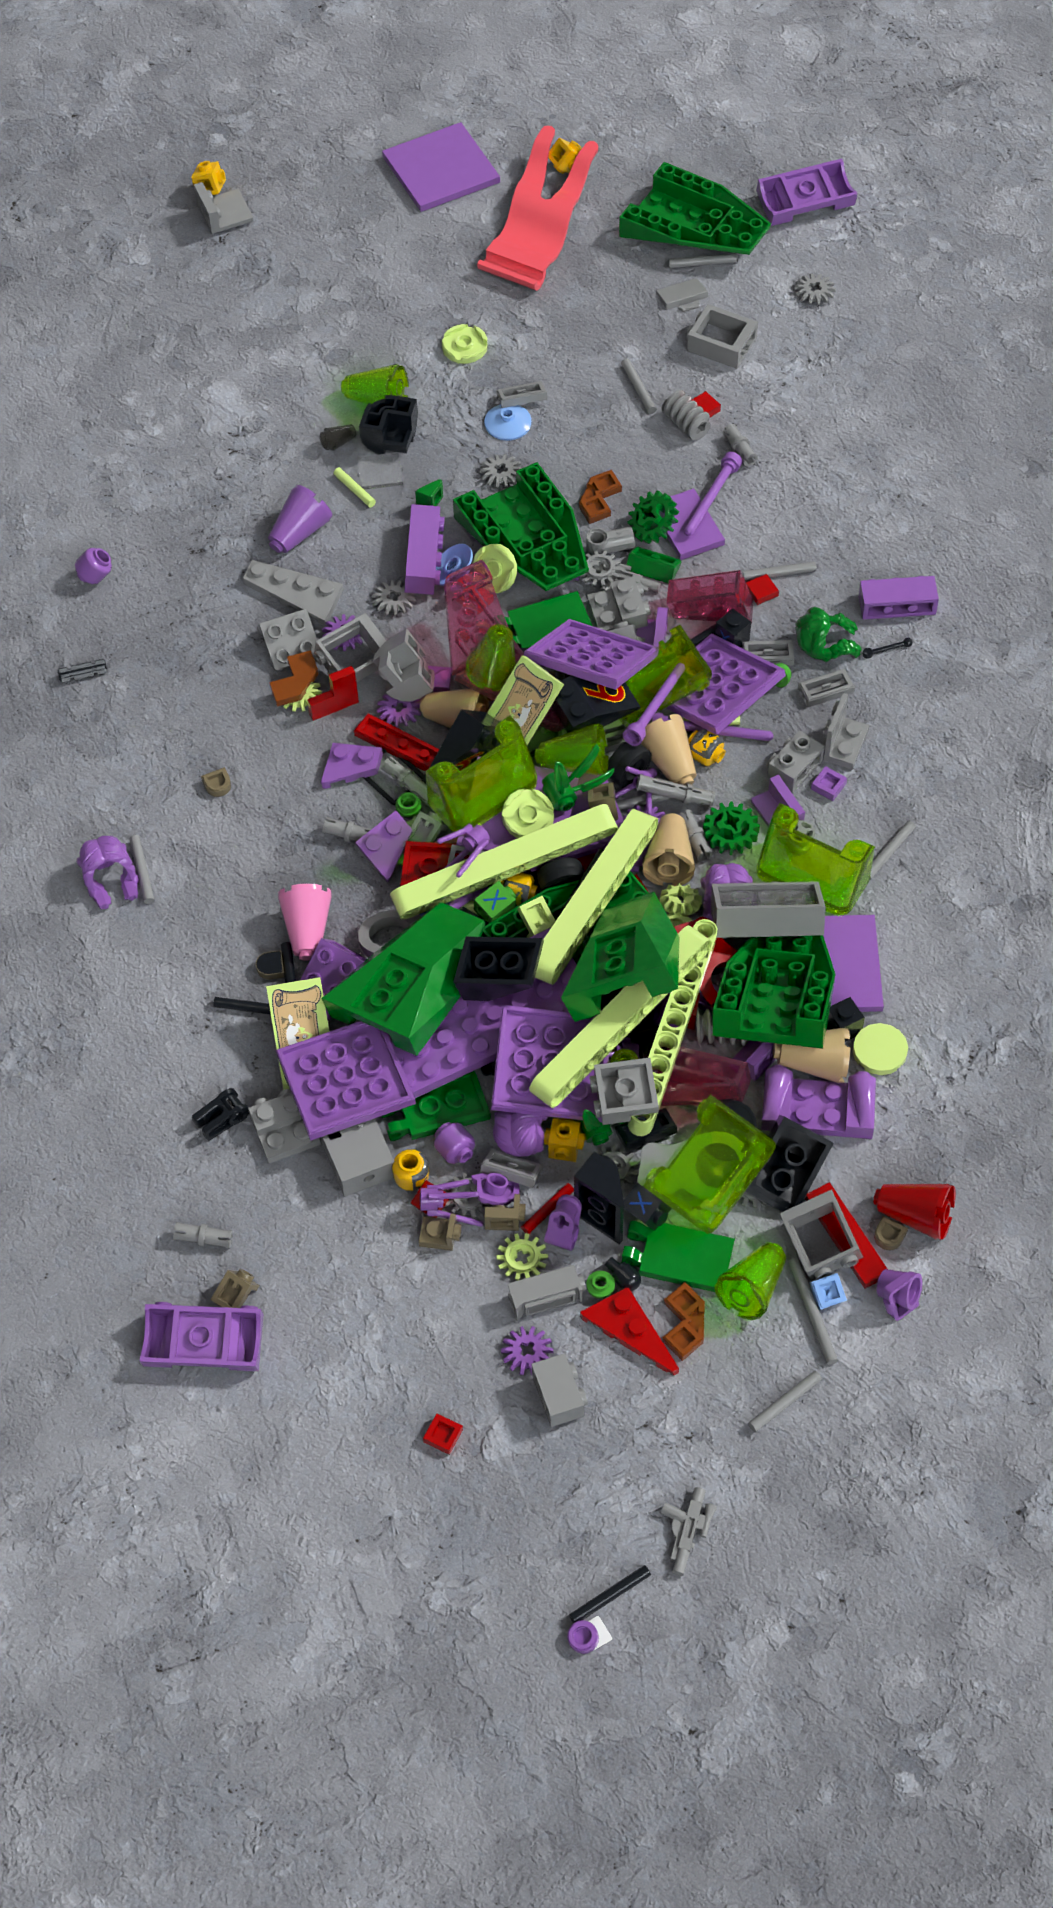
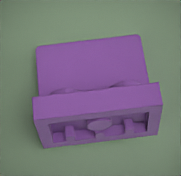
M321 938L300 981L320 977L323 993L327 994L361 965L366 958L334 940Z

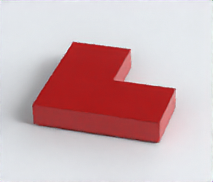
M352 666L329 674L330 690L307 700L309 715L313 721L359 703L356 673Z

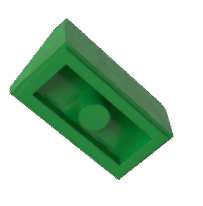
M638 546L629 553L627 565L631 566L630 572L671 584L682 563L680 559Z

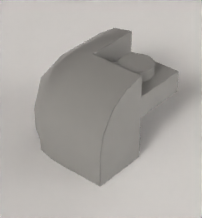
M407 628L387 640L378 649L372 660L378 667L380 676L387 681L386 693L400 701H414L431 693L434 688L435 679L434 670L428 669L423 658L426 652Z

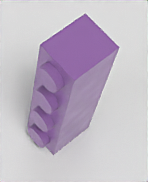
M411 504L404 593L434 595L435 585H440L441 570H436V567H441L442 552H437V549H442L443 534H439V531L444 532L445 518L440 517V506Z

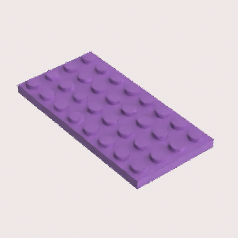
M551 928L530 938L544 939ZM573 957L553 985L535 978L532 988L491 1001L463 1000L460 997L418 1056L396 1047L390 1034H388L414 1097L417 1098L496 1060L502 1005L569 1012L561 996L577 966Z

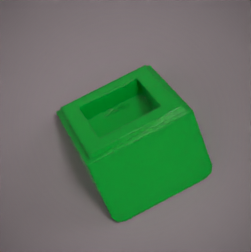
M438 479L417 489L415 492L416 505L437 506L443 498L442 480Z

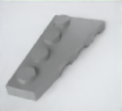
M254 560L251 561L243 577L244 585L267 597L273 596L279 599L280 603L287 607L292 606L298 610L307 609L309 617L317 619L319 624L325 627L344 590L341 583Z

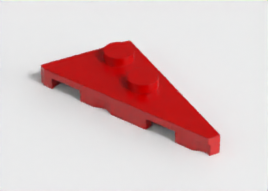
M625 1288L580 1311V1317L586 1323L587 1321L601 1328L603 1333L610 1338L617 1339L620 1344L639 1356L642 1354L655 1362L656 1366L663 1371L670 1372L673 1375L679 1373V1367L629 1288Z

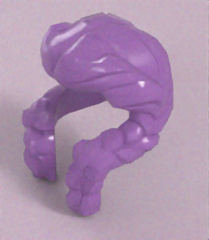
M101 836L97 839L86 841L82 845L79 852L80 857L76 861L78 866L82 868L83 880L89 896L93 897L101 910L109 908L111 897L104 886L93 878L95 869H104L118 862L123 866V874L120 881L125 896L124 899L133 901L138 897L137 884L139 878L136 875L135 867L132 865L133 862L127 854L126 845L114 836Z
M735 863L714 864L707 870L705 877L701 878L700 881L701 887L705 890L703 917L713 921L711 915L712 884L753 882L752 876L748 874L742 865Z
M503 1111L494 1112L493 1137L502 1151L515 1157L535 1155L544 1150L545 1134L541 1123L547 1120L549 1116Z

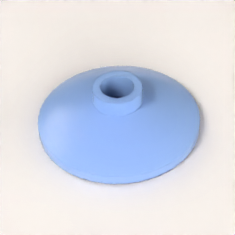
M500 404L487 412L484 424L487 432L494 438L506 441L521 438L529 431L531 416L520 405L502 408Z
M456 544L442 553L441 567H436V570H441L440 586H447L456 582L468 570L473 558V552L468 545Z

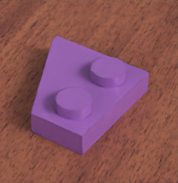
M332 743L321 780L322 788H331L330 783L344 779L348 783L360 777L366 778L378 774L383 756L382 748Z
M395 810L357 840L355 845L385 881L389 882L403 854L405 843L409 841L413 832L411 827Z

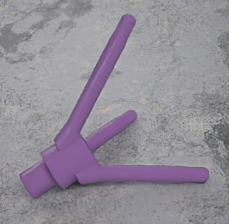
M627 766L625 770L637 776L631 784L615 793V799L636 788L639 774L655 778L657 771L654 768L638 770ZM646 792L647 814L652 815V793Z

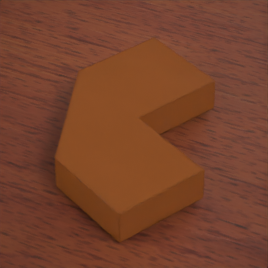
M612 469L590 477L587 488L581 496L579 508L589 524L610 517L611 510L603 498L622 492V485Z
M311 650L287 657L292 673L291 677L269 682L277 707L302 700L307 688L318 676V668Z
M686 1282L664 1299V1304L681 1322L663 1337V1342L682 1361L704 1342L705 1301Z

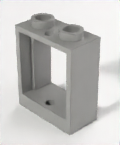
M707 304L703 312L698 313L694 326L689 327L686 332L687 351L738 369L757 339L758 322ZM710 324L739 336L732 346L701 334L707 325Z
M366 613L316 641L314 657L320 665H324L328 670V676L341 670L328 652L360 634L375 655L378 649L386 642ZM373 659L354 669L357 682L378 670V667L372 661Z
M832 1190L780 1213L811 1281L832 1275L833 1271L841 1267L844 1269L856 1265L859 1259L863 1258ZM834 1211L851 1248L812 1266L796 1228Z

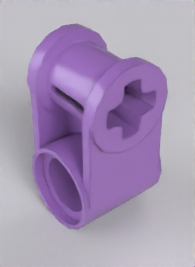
M566 1194L559 1197L556 1209L552 1211L549 1217L544 1237L545 1243L569 1251L573 1250L579 1234L578 1226L582 1210V1204L575 1196Z

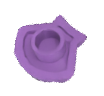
M480 1173L471 1176L473 1183L477 1186V1192H479L477 1199L481 1203L509 1205L511 1202H514V1194H519V1184L507 1180L505 1176L499 1173Z

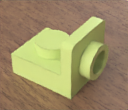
M543 896L517 909L529 931V934L526 936L527 938L551 928L556 922Z

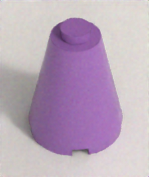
M296 485L291 490L268 536L269 546L277 553H281V551L287 553L329 522L332 517V512L323 500L318 503L313 498L316 494L308 488Z

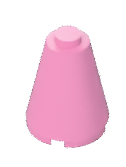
M318 884L291 885V891L285 892V888L278 892V900L293 954L298 956L300 960L309 961L320 939L324 937L331 902V890L327 888V891H323L322 885Z

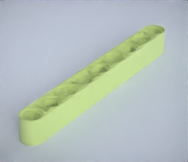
M602 804L479 854L460 878L456 877V873L466 860L393 890L390 896L400 919H409L431 910L440 902L446 904L490 886L497 881H502L609 837L617 832L618 826L608 805Z
M632 809L543 939L544 944L535 978L551 985L555 984L652 839L658 826V818L636 809Z
M708 919L697 921L693 928L712 941L711 948L706 956L678 983V989L670 993L648 1056L651 1059L652 1070L663 1072L660 1074L653 1072L659 1108L715 946L718 929L716 924ZM685 979H690L693 982H687ZM680 1001V1002H684L685 1004H684V1005H681V1004H678L677 1002ZM669 1024H675L678 1027H671ZM660 1047H668L671 1050H663ZM658 1113L631 1116V1121L628 1122L629 1130L636 1136L649 1134L653 1129ZM642 1116L645 1117L647 1120L641 1121L638 1120L636 1117Z
M689 925L678 933L680 937L678 983L706 956L712 945V941ZM643 981L633 986L624 987L600 1011V1014L533 1079L529 1091L549 1107L554 1108L558 1106L594 1069V1065L599 1064L667 994L652 997Z

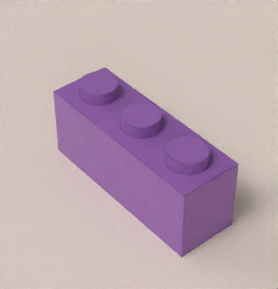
M935 576L860 581L858 597L862 620L936 615L939 597Z

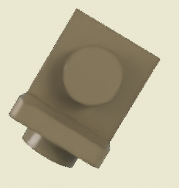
M613 782L601 784L589 790V809L607 804L614 820H618Z
M514 1194L513 1208H508L504 1205L485 1207V1230L519 1231L520 1221H525L526 1204L520 1203V1194Z
M450 1213L449 1219L423 1216L419 1247L453 1251L454 1241L460 1240L462 1227L461 1224H457L456 1214Z
M239 1269V1271L227 1270L210 1300L220 1307L241 1308L251 1290L257 1291L260 1285L253 1281L254 1276L243 1269Z

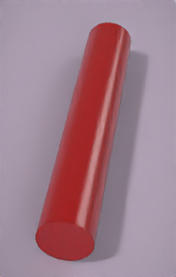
M566 1183L521 1226V1229L525 1233L530 1234L556 1209L559 1197L566 1194L571 1195L574 1192L573 1186Z

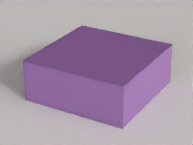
M825 766L812 782L811 790L834 801L846 785L847 778Z

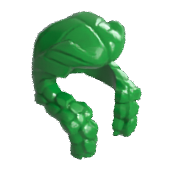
M811 607L805 615L799 617L796 621L795 631L798 646L808 656L828 662L830 659H836L842 655L850 654L855 658L861 655V646L851 639H841L830 648H824L826 636L832 625H839L853 635L858 630L856 623L845 617L844 614L839 613L829 616L823 609Z

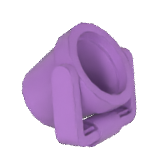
M888 1269L882 1271L877 1283V1295L883 1298L886 1312L896 1321H899L919 1306V1298L922 1291L921 1274Z

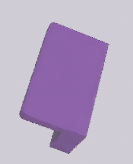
M658 607L656 620L647 619L648 626L637 628L636 636L645 638L644 643L658 647V656L651 662L663 663L668 626V608Z
M779 774L770 778L768 791L751 799L752 805L775 838L789 834L790 825L805 818V811Z
M749 1040L730 1061L731 1066L756 1081L776 1060L773 1059L774 1043Z

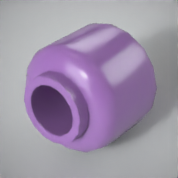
M100 548L87 549L75 563L78 578L90 584L101 582L110 573L112 568L109 554Z
M448 1122L438 1128L434 1136V1147L439 1154L450 1164L467 1162L472 1157L475 1147L473 1136L460 1123Z

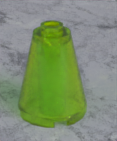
M397 364L350 374L341 382V391L347 399L364 404H373L378 400L385 399V395L408 397V395H404L405 387H409L407 372L404 366Z
M502 624L491 626L466 659V674L470 681L481 689L487 687L493 688L492 691L501 690L516 666L513 633L507 626Z
M592 724L541 742L539 748L535 749L537 764H541L543 768L554 769L557 761L563 764L567 772H573L583 762L593 747L598 744V755L585 774L603 775L608 771L609 760L608 755H605V747L608 746L602 724Z
M763 1243L721 1274L715 1285V1292L723 1306L728 1310L731 1307L739 1312L737 1316L742 1319H760L767 1311L786 1262L783 1248L776 1243Z

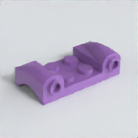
M842 159L758 179L756 189L771 226L790 222L793 220V215L832 206L834 210L853 206L857 199V191L848 182Z
M774 1065L765 1071L761 1130L771 1131L778 1116L782 1115L818 1135L872 1139L875 1121L876 1078L868 1072L859 1071L849 1076L848 1083L793 1079V1072L787 1069V1067Z
M168 1302L145 1304V1333L140 1363L144 1367L172 1368V1365L225 1367L229 1368V1370L259 1371L264 1314L258 1307L249 1305L241 1306V1308L179 1306Z

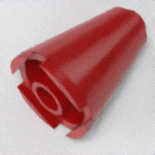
M883 1184L881 1189L877 1188L873 1202L874 1205H877L878 1212L933 1239L943 1240L948 1233L952 1217H949L950 1208L955 1207L956 1190L953 1185Z

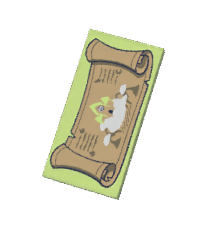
M526 656L520 657L487 713L508 727L503 744L488 755L491 759L517 763L564 686L562 682Z
M320 977L266 986L277 1049L329 1032L326 1008L321 999L324 996ZM279 1062L283 1090L289 1089L288 1082L286 1080V1077Z

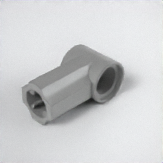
M632 527L611 531L593 528L586 535V554L589 553L591 556L594 555V551H598V554H603V551H607L608 554L635 548Z

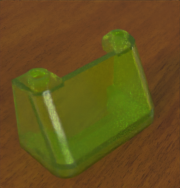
M681 625L669 630L671 638L666 643L663 640L658 642V656L626 681L627 686L639 703L640 709L619 719L625 727L638 721L678 663L685 665V671L656 713L695 691H703L710 685L709 681L712 678V671Z
M511 715L500 721L495 727V737L500 745L461 771L450 762H439L426 770L428 805L453 832L464 828L469 823L473 827L477 824L481 826L502 812L505 801L512 793L519 789L531 790L536 788V769L522 730Z
M779 803L773 813L756 869L757 876L766 883L772 881L819 882L826 906L825 911L837 916L848 914L869 883L875 846L861 840H852L840 851L795 830L799 822L797 812Z
M711 1094L699 1104L697 1119L701 1123L668 1168L665 1166L653 1168L648 1173L646 1182L643 1185L656 1197L707 1234L714 1232L720 1226L771 1157L776 1146L772 1139Z

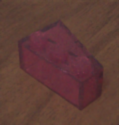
M741 570L669 580L667 605L674 619L717 622L733 608L750 620L752 624L754 601Z
M680 1046L660 1106L712 1104L723 1099L743 1102L751 1082L748 1063Z

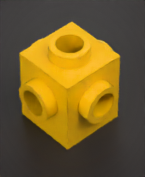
M558 138L550 149L548 158L558 172L562 174L565 172L570 173L575 158L582 147L573 140L568 142Z
M203 161L199 163L191 177L193 185L203 182L206 190H210L212 195L219 194L226 181L225 172L220 168L218 161Z
M553 1118L551 1128H546L544 1145H548V1158L576 1162L578 1150H583L585 1134L581 1133V1122H575L573 1119Z

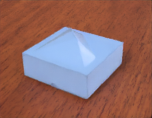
M838 1273L809 1282L819 1310L847 1301Z

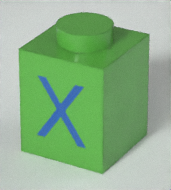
M497 881L474 899V911L489 923L511 911L516 905L515 893L510 887H504L500 881Z

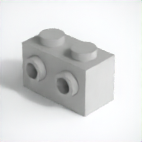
M799 730L793 738L789 737L785 741L782 750L778 754L774 753L767 763V778L770 779L779 774L793 794L823 761L824 745Z
M565 1353L532 1363V1377L550 1427L584 1417V1406L588 1405L587 1397L583 1388L578 1389L575 1379H578L576 1367L573 1362L568 1363Z

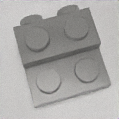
M634 576L610 582L611 589L587 595L597 628L609 631L614 629V624L625 621L628 622V625L633 624L635 629L648 626L647 616L651 615L650 607L647 600L642 601L641 597L644 596L643 586L641 582L636 583Z
M650 1058L594 1065V1076H590L591 1092H597L598 1100L593 1101L596 1118L601 1117L602 1125L630 1122L631 1116L659 1112Z
M290 1088L281 1091L278 1095L279 1097L269 1101L267 1098H260L253 1102L252 1107L248 1108L250 1119L268 1163L321 1145L320 1138L310 1141Z

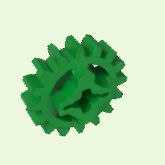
M649 491L647 498L640 496V503L632 504L635 510L628 513L632 519L627 521V524L632 527L635 537L641 542L645 541L647 544H650L652 540L655 543H659V537L661 536L666 539V532H673L672 524L678 523L674 516L679 514V511L675 508L677 503L666 493L662 494L660 491H656L654 495Z
M730 801L729 807L719 803V810L713 807L710 809V815H705L703 830L706 841H710V848L713 849L718 846L719 853L722 854L724 850H728L729 855H733L734 850H738L742 854L744 847L752 848V842H757L760 824H757L758 816H752L751 808L743 810L742 803L738 807H734L733 802Z

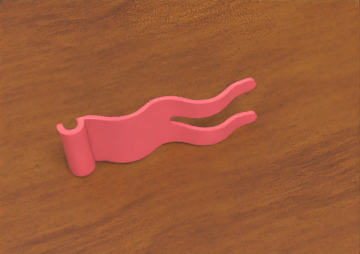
M544 126L537 135L525 172L516 186L506 224L500 235L486 249L485 260L480 259L477 263L479 270L536 291L541 288L544 282L546 269L557 259L562 250L573 209L581 196L591 162L598 152V144L595 141H588L576 156L562 188L551 199H543L541 193L545 182L548 156L555 136V129L552 126Z

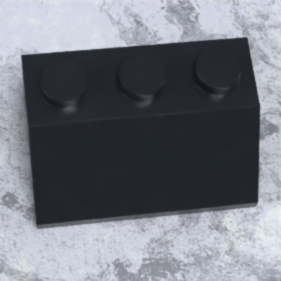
M594 1151L574 1175V1196L582 1204L580 1219L620 1245L623 1241L624 1200L618 1167L611 1158L605 1155L601 1156Z

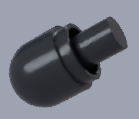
M613 1257L607 1260L605 1266L613 1272L612 1276L621 1288H629L633 1291L640 1286V1273L629 1263L623 1262L620 1264Z

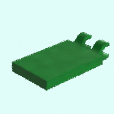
M578 591L507 611L508 617L496 616L493 618L496 635H503L506 632L514 631L515 636L508 634L501 637L511 638V647L530 648L568 619L592 626Z
M475 1070L415 1098L416 1104L400 1109L403 1120L387 1123L389 1129L387 1134L390 1141L399 1140L406 1134L410 1135L411 1140L434 1135L439 1127L448 1122L468 1126L490 1120L491 1113ZM400 1110L383 1115L382 1118H388Z
M630 1221L627 1238L633 1241L646 1242L644 1253L634 1247L624 1246L621 1263L625 1262L631 1266L640 1267V1276L680 1285L686 1282L693 1288L723 1294L735 1238L667 1223L658 1226L654 1231L638 1221Z

